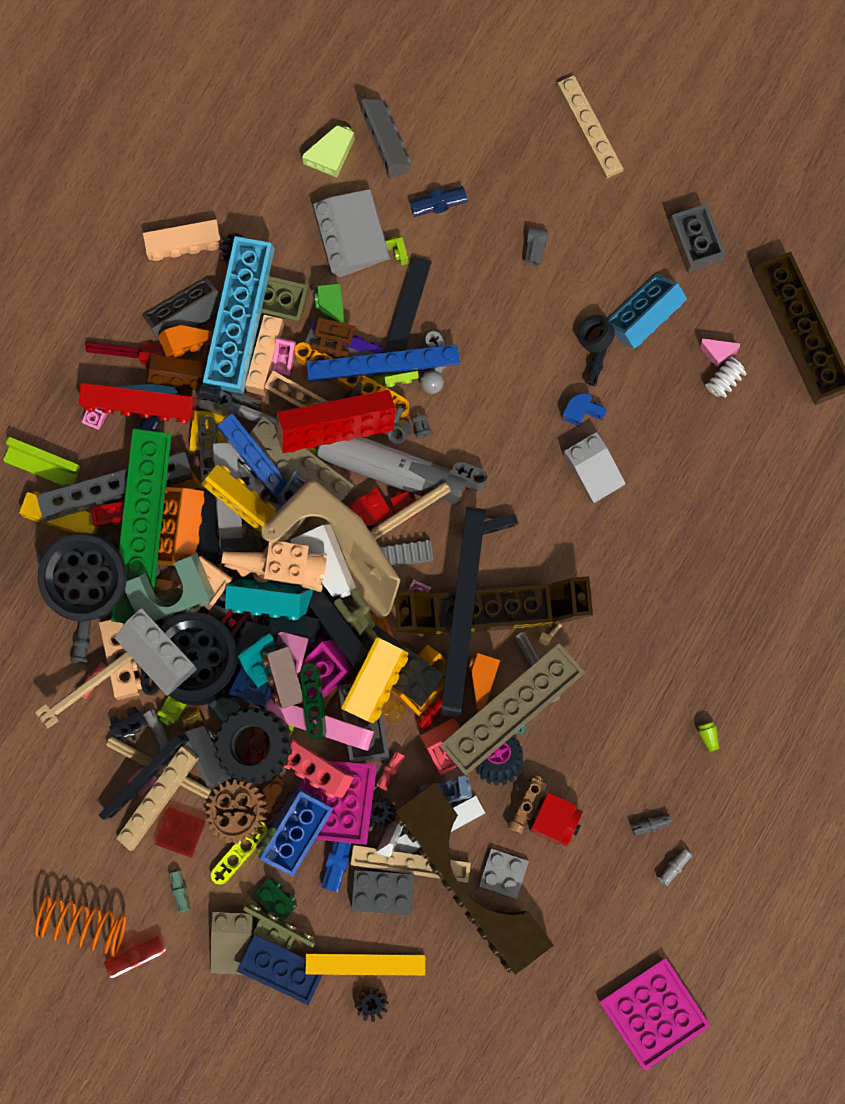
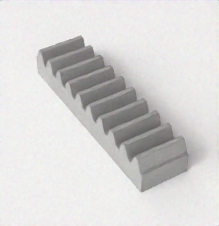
M429 540L380 547L392 567L433 561L431 541Z

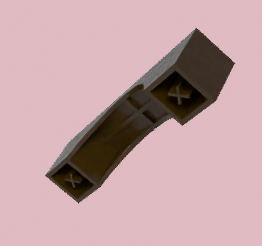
M430 783L394 810L396 815L393 817L401 827L403 825L408 831L405 834L411 842L414 843L416 841L420 846L417 850L425 859L428 857L431 861L429 866L436 875L440 874L443 880H441L443 886L447 891H453L455 894L452 897L459 907L462 908L464 906L467 910L464 914L472 924L476 923L478 925L477 932L482 939L489 940L491 944L488 947L496 957L500 955L503 959L500 963L508 973L513 972L516 975L554 946L528 911L506 913L485 908L471 899L461 888L453 873L449 858L450 834L458 814L435 783Z

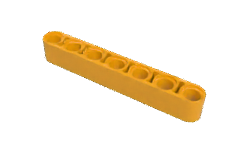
M305 342L297 344L294 349L296 360L306 367L307 362L318 359H334L325 353L321 354L316 350H312L311 345ZM302 350L308 351V354L306 356H300L299 352ZM366 376L354 377L357 381L353 384L347 382L349 378L331 380L349 391L353 390L358 382H361L363 385L360 392L361 395L369 394L363 391L367 386L373 388V391L370 393L389 390L395 407L401 404L406 407L402 411L400 418H405L409 414V402L407 399Z

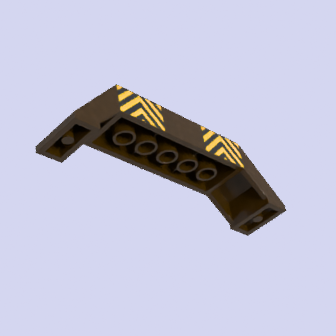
M589 576L574 577L550 584L476 590L471 633L553 626L593 616ZM397 592L395 596L397 632L426 635L451 634L456 592Z

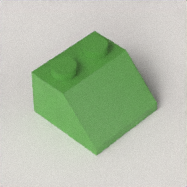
M340 284L317 286L318 292L314 293L316 309L321 311V316L328 320L344 323Z

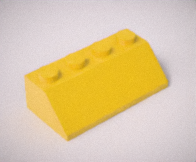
M217 464L201 485L261 534L262 527L276 513L275 507L268 502L265 504L260 500L261 496L256 491H249L245 487L246 484L237 477L235 479L230 475L231 471L227 467Z
M376 637L341 709L374 724L375 720H378L381 715L383 704L390 697L392 686L399 679L401 668L408 661L407 656L409 653Z

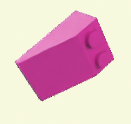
M333 640L321 642L303 660L301 668L305 664H314L319 667L323 698L355 671ZM310 669V671L307 672V675L311 677V674L314 673V670ZM298 672L297 677L302 691L301 675ZM311 680V682L307 681V684H308V683H316V681H312V680ZM311 687L308 690V695L311 698L316 696V688Z

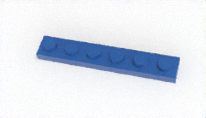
M231 413L216 427L279 503L278 496L286 485L287 480ZM284 493V498L288 501L292 495Z

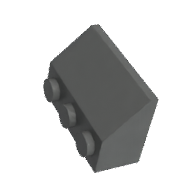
M201 726L182 733L186 734L189 738V741L186 743L187 748L199 757L196 765L205 783L211 790L219 787V784L232 780L226 774L225 769H221L219 766L220 761L215 757L214 753L217 750L212 741L215 737L211 729L207 730L205 726Z

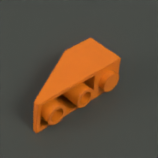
M179 325L165 329L158 337L166 356L174 355V357L183 355L184 351L190 350L194 352L201 349V346L204 345L211 347L214 332Z

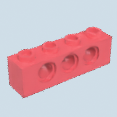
M292 739L293 743H290L292 754L289 755V762L284 767L289 770L291 768L294 769V774L302 779H305V777L309 779V784L315 788H323L325 790L324 794L327 796L343 798L354 777L296 739ZM315 765V770L312 773V767ZM330 775V779H329V781L327 782V781H326L327 776Z

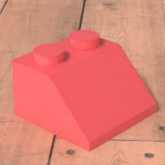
M455 718L420 735L440 776L457 767L440 747L444 741L461 728Z

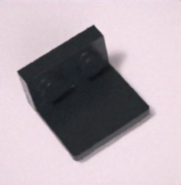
M260 538L220 539L221 559L219 563L222 562L223 551L260 552ZM221 563L224 569H230L225 567V563Z

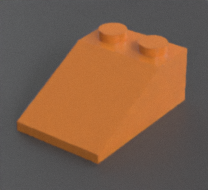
M479 653L476 658L472 657L469 671L472 672L471 680L477 713L487 705L500 663L498 659Z

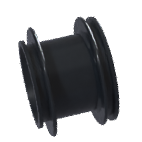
M74 533L60 538L47 549L39 564L38 586L44 601L55 613L69 620L91 621L110 614L121 600L126 588V566L119 553V547L111 540L97 534ZM92 554L98 557L96 565H91L88 561L89 556ZM71 555H76L79 559L76 566H72L69 563ZM82 571H84L85 575H88L85 583H82V579L78 578V575H82ZM101 571H106L109 574L106 582H102L99 579ZM63 572L69 575L67 583L60 581V574ZM74 588L80 592L77 600L70 597V591ZM92 588L99 590L100 594L97 599L90 597V590Z
M184 613L166 621L160 629L190 661V655L194 656L197 653L199 658L191 662L197 670L190 675L188 680L181 683L171 692L169 696L180 703L192 706L206 705L223 697L222 689L233 686L241 668V664H237V643L229 629L215 617L204 613ZM203 637L209 638V643L206 646L199 645ZM188 638L190 640L189 645L181 647L180 641ZM212 654H219L220 657L217 662H210L209 659ZM203 671L210 672V676L206 680L200 678Z

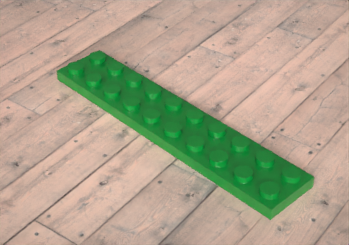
M133 429L119 553L126 566L127 580L146 573L154 591L171 434ZM125 591L119 603L112 610L111 622L126 623L135 614Z

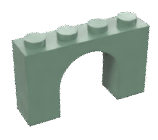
M197 552L174 562L183 584V594L178 602L169 603L159 599L155 595L146 573L128 579L125 592L134 612L136 613L142 608L157 624L159 619H171L179 611H182V613L189 612L197 604L200 607L211 602L210 599L215 594Z

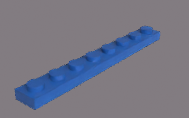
M458 345L311 361L307 362L309 382L454 366L460 365Z

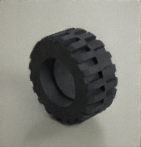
M256 707L241 708L237 712L229 714L228 719L220 723L221 728L215 734L217 741H214V747L217 752L214 754L216 759L220 761L219 766L221 769H225L228 776L234 777L235 780L240 782L262 783L273 779L277 774L279 775L283 771L282 768L287 766L289 762L288 757L292 754V749H290V743H293L292 737H289L290 730L288 726H285L281 717L276 716L275 713ZM248 727L262 728L270 739V750L267 757L257 764L244 762L237 752L238 737Z

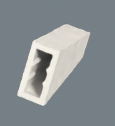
M331 524L322 525L291 539L292 544L309 546L308 553H327L325 576L321 582L332 597L340 596V598L351 595L350 591L355 589L356 586Z

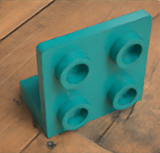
M270 633L260 637L254 645L242 650L238 656L244 671L257 688L267 682L266 675H268L267 668H264L261 661L263 656L262 650L276 645Z

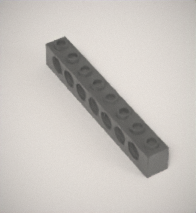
M172 453L169 456L168 466H173L175 469L172 472H167L166 487L193 479L186 453ZM120 468L115 473L108 475L103 473L91 480L82 479L74 485L65 484L57 490L42 491L36 497L44 521H51L91 509L94 506L125 499L128 469ZM112 483H119L117 488H110ZM94 488L101 489L97 494L91 493ZM76 493L82 494L79 499H73V496ZM59 498L63 499V502L60 505L54 504L55 500Z

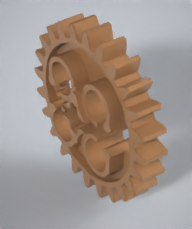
M235 779L233 783L226 781V786L219 784L220 791L213 790L216 794L215 797L209 796L212 803H206L210 807V810L205 811L206 814L210 815L206 822L212 823L208 828L214 830L213 835H219V840H225L227 843L233 841L235 844H238L240 840L245 843L246 837L253 839L252 833L259 834L257 827H264L260 821L266 820L262 813L267 812V809H263L262 806L267 802L260 800L264 795L258 793L259 788H253L254 784L239 782ZM247 797L248 802L246 806L254 808L253 811L256 816L244 812H235L234 814L223 813V815L229 818V824L225 826L226 817L218 815L219 811L216 806L228 811H237L238 809L249 810V808L243 805V800ZM229 798V804L225 806V800ZM247 816L248 821L243 825V819Z

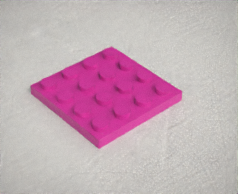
M330 761L354 777L343 798L337 796L331 798L324 794L325 790L323 788H315L309 784V779L306 777L305 779L301 778V788L311 792L333 808L315 840L367 845L377 766ZM315 765L312 767V773L315 770ZM330 775L327 776V779H326L327 782H328L329 779H330Z
M666 958L599 1002L643 1071H646L711 1027Z

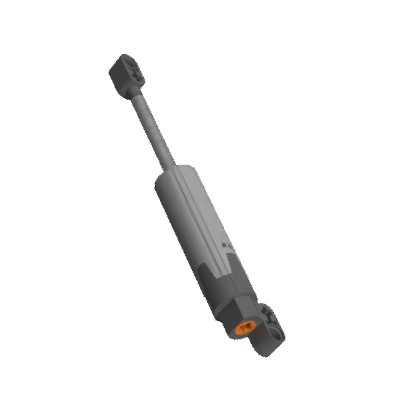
M200 388L197 390L198 406L204 410L221 416L232 413L256 423L264 416L277 426L276 417L232 402L230 395L223 391L220 393L218 403H214L213 400H199ZM365 437L335 442L330 445H321L317 449V458L420 497L446 482L451 491L436 500V503H439L442 499L459 505L465 488L477 492L482 491L486 486L488 477L485 470L465 462H457L454 464L453 469H449ZM480 478L482 482H477L474 479Z

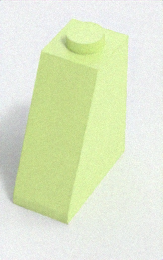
M336 126L304 153L302 157L303 164L338 177L355 140L354 132L348 127Z

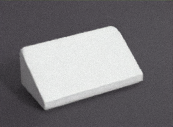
M396 820L388 825L376 851L378 854L389 858L403 829V826L401 827Z

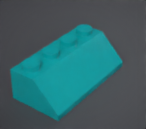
M238 579L226 585L225 609H232L234 613L248 611L251 615H262L264 613L269 614V617L273 618L287 616L289 620H298L306 614L313 590L298 585L273 582L261 583L256 580Z

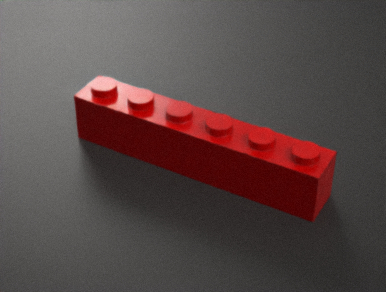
M81 383L78 406L84 407V411L95 412V408L102 409V413L107 414L121 411V415L131 417L132 413H137L140 418L151 419V415L158 416V420L169 421V418H177L176 422L188 424V420L194 421L197 398Z

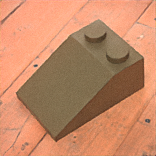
M213 912L211 973L243 975L236 970L253 936V915Z

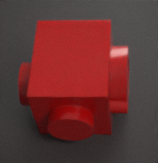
M403 491L397 492L392 495L393 498L390 499L391 505H389V508L393 514H396L416 501L414 494H409L408 491L404 493Z

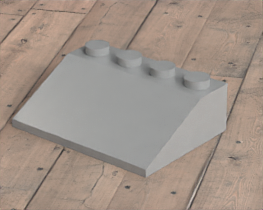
M370 189L330 197L313 204L333 274L341 278L390 259Z

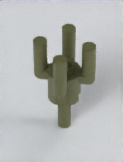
M355 588L350 592L354 598L352 602L356 606V609L352 610L351 613L341 599L335 600L334 604L352 631L356 629L360 635L367 634L374 643L378 636L373 630L376 624L369 612L370 606Z

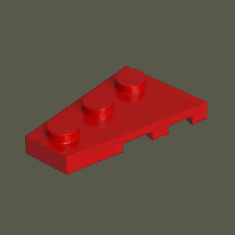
M377 488L347 505L348 508L362 518L367 527L377 526L394 515Z

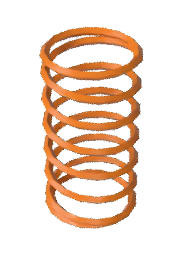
M49 895L43 898L35 921L34 934L36 937H45L50 915L59 901L60 913L53 935L54 942L59 937L63 917L69 906L72 905V920L65 943L67 945L70 944L76 920L82 909L85 908L84 927L78 943L79 948L84 944L88 925L92 916L97 911V927L91 950L94 951L96 949L100 930L105 919L110 914L109 933L104 947V954L108 953L110 943L111 955L115 956L117 954L126 926L125 914H120L114 921L111 910L107 911L101 918L99 907L94 908L89 914L86 904L81 905L76 911L74 901L68 902L64 907L61 898H57L52 904ZM47 901L45 915L38 931L41 914ZM120 925H121V930H120L119 938H118V941H117V944H116V947H115V943H116L118 931H119V928H120Z

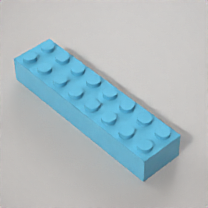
M236 236L234 238L203 383L206 386L216 388L220 386L221 390L244 393L275 250L270 242Z

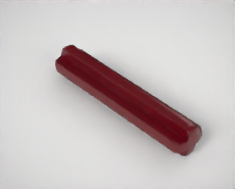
M90 341L86 343V352L139 359V352H141L139 347Z

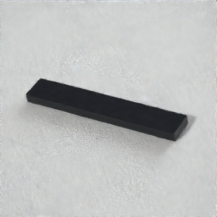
M413 257L385 353L406 350L432 261Z
M177 735L99 814L102 820L112 819L176 755L181 746H184L189 741L187 735Z

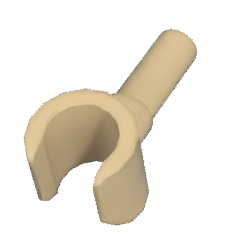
M557 624L550 631L549 635L543 632L538 642L548 645L562 625Z

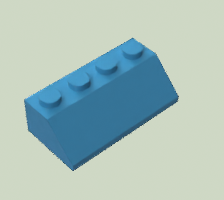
M655 274L607 320L612 324L615 336L623 344L635 349L656 328L666 321L676 309L680 308L687 300V297L677 282Z

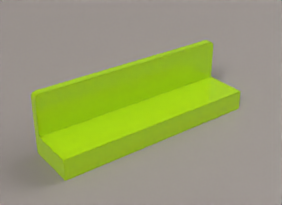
M8 437L6 444L9 448L3 459L5 463L59 485L75 484L81 471L78 464Z

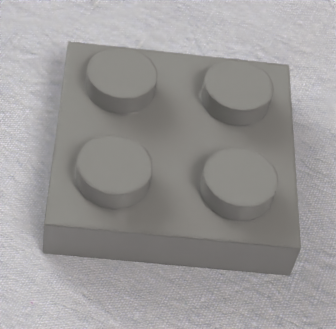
M491 849L479 887L517 899L529 861Z

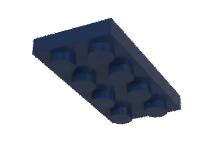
M254 934L236 970L309 1005L322 977L319 974H305V958Z

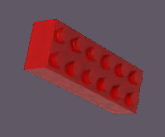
M384 390L277 412V438L282 453H292L306 448L311 449L316 446L350 441L354 438L368 437L378 433H387L394 430L396 407L390 391Z

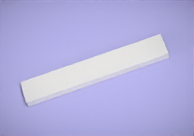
M476 796L453 808L458 816L451 832L485 814ZM405 834L399 837L394 851L412 854L418 851L417 848L420 846L416 841L414 843L411 842Z

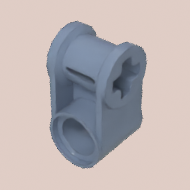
M295 469L278 496L279 503L283 506L287 502L284 498V493H290L293 496L311 479H306Z

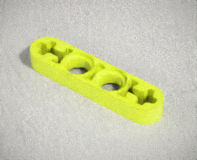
M260 822L264 826L262 829L264 833L263 835L258 834L255 837L258 840L256 843L253 839L246 837V840H249L252 844L249 851L241 849L242 842L239 840V843L235 844L211 872V879L214 883L218 885L225 884L259 846L268 832V827L265 823ZM236 855L239 861L236 866L228 864L229 856ZM224 863L232 871L229 873L226 870L223 874L224 880L219 879L217 881L215 873L223 871L224 868L221 865Z

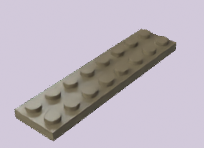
M560 643L557 644L440 745L441 749L460 771L467 776L585 674L584 670Z

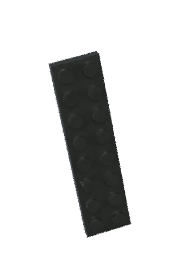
M325 589L323 591L337 610L338 608L334 602L340 598L338 596L332 597L328 590ZM341 599L351 613L354 608ZM312 612L310 617L316 618V616ZM320 623V633L333 640ZM375 625L373 630L380 639L409 653L407 656L408 661L401 668L399 679L393 687L422 707L445 678L444 674ZM356 629L353 630V633L369 653L373 645L371 639L367 634L360 635Z

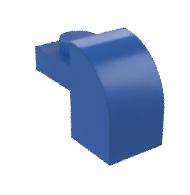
M580 394L570 400L562 420L580 427L585 414L603 421L607 409L600 403H591L593 395Z

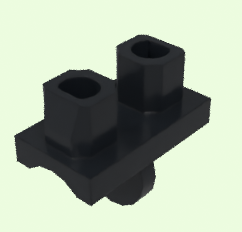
M135 706L126 711L129 717L123 720L120 715L110 718L111 726H109V729L115 739L120 737L125 739L131 736L134 741L137 739L135 734L141 731V727L148 724L142 712H139Z

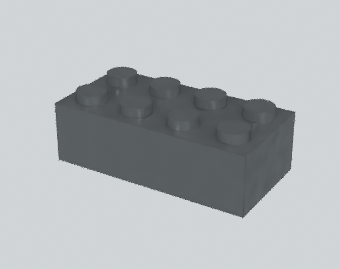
M353 683L338 685L341 708ZM342 709L344 722L374 731L368 751L347 744L350 763L362 764L390 759L382 712L379 719L375 720L373 724Z

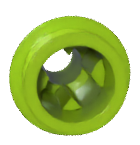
M713 722L699 725L698 733L708 752L719 749L717 726H714Z

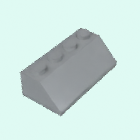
M142 608L126 621L115 636L117 642L167 696L197 670Z

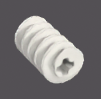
M730 357V361L725 362V366L720 368V372L715 373V377L710 379V383L705 384L708 391L716 397L722 396L726 398L727 395L724 391L731 392L730 385L737 386L734 380H742L739 374L747 375L741 363L733 357Z

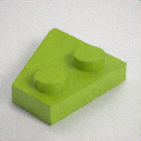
M411 370L381 375H368V378L377 383L384 384V387L395 386L396 382H401V384L412 383V379H418L419 376L418 371Z

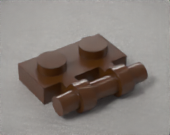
M318 318L314 337L321 340L320 343L312 342L311 349L321 354H324V352L333 354L334 357L338 358L341 356L348 357L349 350L343 349V345L351 346L356 327ZM327 340L336 342L337 346L332 347L326 345Z
M278 776L259 792L264 795L260 800L267 802L262 806L263 809H267V812L262 813V816L266 813L271 816L265 821L269 827H271L281 810L280 808L274 812L272 808L280 801L284 804L287 800L285 796L291 792Z

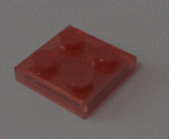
M168 808L155 845L193 858L206 821Z

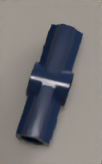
M461 186L446 191L442 189L432 191L428 196L410 200V206L413 216L417 217L431 212L435 214L443 213L449 207L467 203L468 200L465 189Z

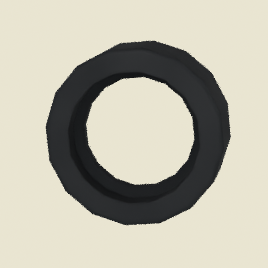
M593 315L584 319L577 330L579 343L587 351L593 353L601 352L608 348L615 335L612 324L601 315ZM604 326L603 334L599 339L592 342L587 341L589 333L594 328Z

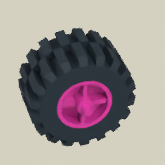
M512 736L476 767V772L480 774L482 780L486 778V783L491 784V782H494V785L499 786V783L506 785L507 781L513 782L514 776L518 778L520 771L523 769V749L518 739L514 740V736Z

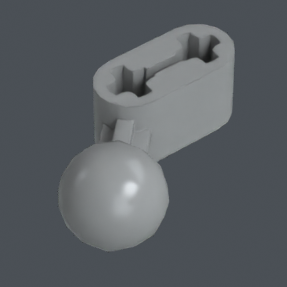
M432 331L426 335L424 348L446 346L440 333ZM447 366L431 368L430 371L422 375L420 385L423 391L428 394H435L441 391L444 386L441 373Z

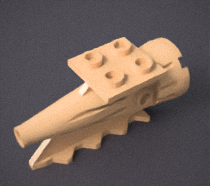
M269 541L268 553L223 551L221 563H225L227 568L237 570L241 577H245L250 572H253L261 580L267 579L281 583L298 584L304 588L321 592L323 586L321 581L324 580L327 553H308L309 546Z

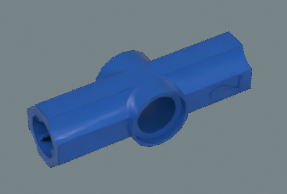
M334 842L333 849L328 856L327 870L321 888L338 892L343 873L346 871L349 862V852L352 843Z

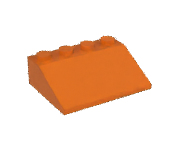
M165 488L157 564L175 566L174 562L196 553L197 544L199 543V526L202 522L201 509L204 504V491L186 488Z

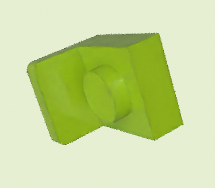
M403 237L389 238L386 241L388 250L394 249L396 260H400L401 266L408 264Z
M168 696L161 711L157 713L161 717L159 721L168 726L171 723L176 725L187 705Z

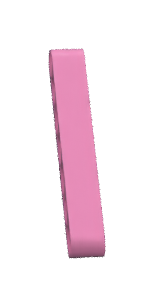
M271 697L265 710L275 713L286 724L306 730L304 708L292 705L282 709L277 704H274ZM249 703V707L260 708V707H258V706H255V705ZM310 710L312 717H316L319 714ZM325 715L327 729L325 737L363 750H369L374 731ZM311 720V723H316V722L320 723V720H318V721H313V720ZM317 727L316 730H313L315 734L320 732V729Z

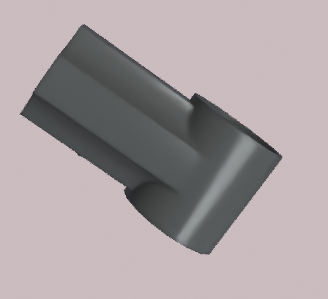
M529 228L525 263L531 266L541 264L548 230Z

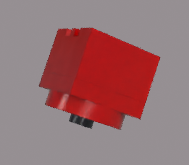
M547 793L530 832L557 845L561 844L567 847L572 835L576 836L581 827L578 822L583 811L576 808V805L551 793Z

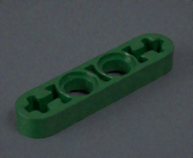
M305 664L301 668L300 675L306 732L310 739L322 740L326 736L327 729L321 673L318 666ZM310 669L314 670V673L311 674V677L307 675V672H309ZM311 680H312V681H316V683H308V684H307V681L311 682ZM311 687H315L317 690V694L313 698L308 695V690ZM314 706H317L319 709V714L316 717H312L310 714V710ZM311 720H313V721H318V720H320V723H318V722H316V723H311ZM316 727L320 729L317 735L313 734V730H316Z

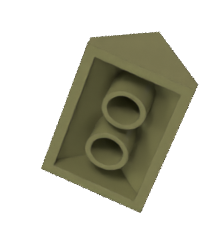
M269 276L261 313L300 322L306 308L309 286Z

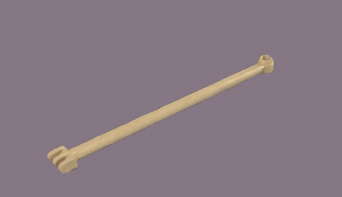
M199 606V607H197V608H195V609H193V610H191V611H189V612H187V613H191V612H195V613H196L198 610H200V609H201L202 607H204V606H201V607ZM125 652L54 706L49 708L45 704L35 714L37 717L44 714L40 720L42 723L46 722V728H50L58 722L56 716L133 658L128 652Z

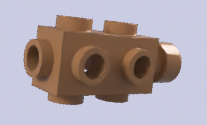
M536 775L530 778L514 813L513 821L510 820L507 828L522 834L525 828L523 826L525 821H531L532 818L535 819L540 810L538 804L540 800L543 801L548 792L546 789L547 784L543 783V778ZM532 786L535 788L534 793L531 791ZM524 804L527 806L526 811L523 809Z

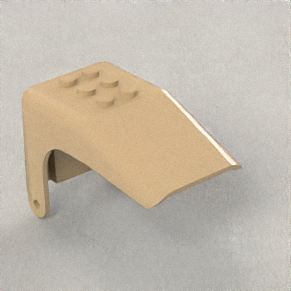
M306 482L262 527V537L270 542L291 543V539L322 525L331 524L356 589L368 603L370 611L375 617L383 618L387 616L392 609L400 584V578L362 518L318 482ZM268 546L263 550V552L268 553ZM253 573V578L261 583L269 581L267 579L261 580L256 573Z

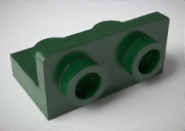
M268 878L253 896L268 912L276 914L279 920L284 921L297 908L294 904L297 900L289 892L285 894L281 890L283 886L275 878L273 880Z

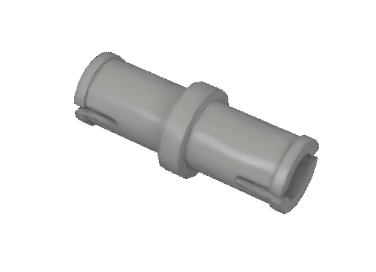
M682 848L675 859L668 863V867L658 877V880L668 887L674 877L682 872L683 866L692 858V855Z

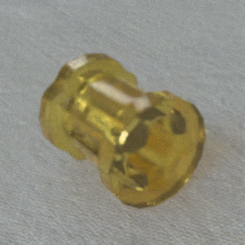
M198 707L193 712L180 715L186 731L199 723H205Z

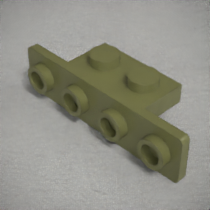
M256 903L245 904L243 910L260 919L252 934L288 951L295 938L314 947L316 939H314L313 934L307 931H299L296 929V925L288 921L283 922L279 920V917L272 912L266 913L262 911L261 907Z

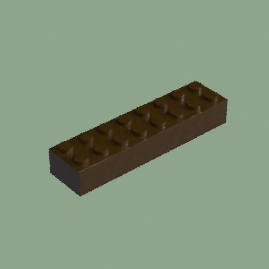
M791 251L756 265L753 273L814 404L818 405L845 394V365Z

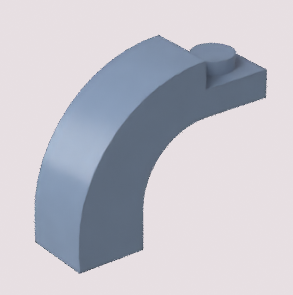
M458 776L450 781L435 783L449 803L472 797L469 777ZM429 784L416 787V794Z

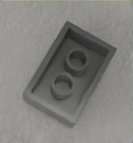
M707 204L671 215L669 223L688 273L724 261L726 253Z
M355 870L352 911L411 916L414 875Z

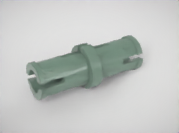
M181 871L168 874L173 890L171 893L175 898L178 913L189 911L190 907L186 895L187 888L184 887Z

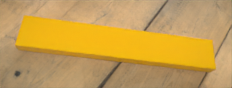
M306 954L305 974L425 975V955Z

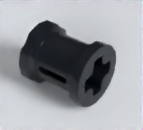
M201 383L198 399H208L218 403L221 387L218 386L216 388Z

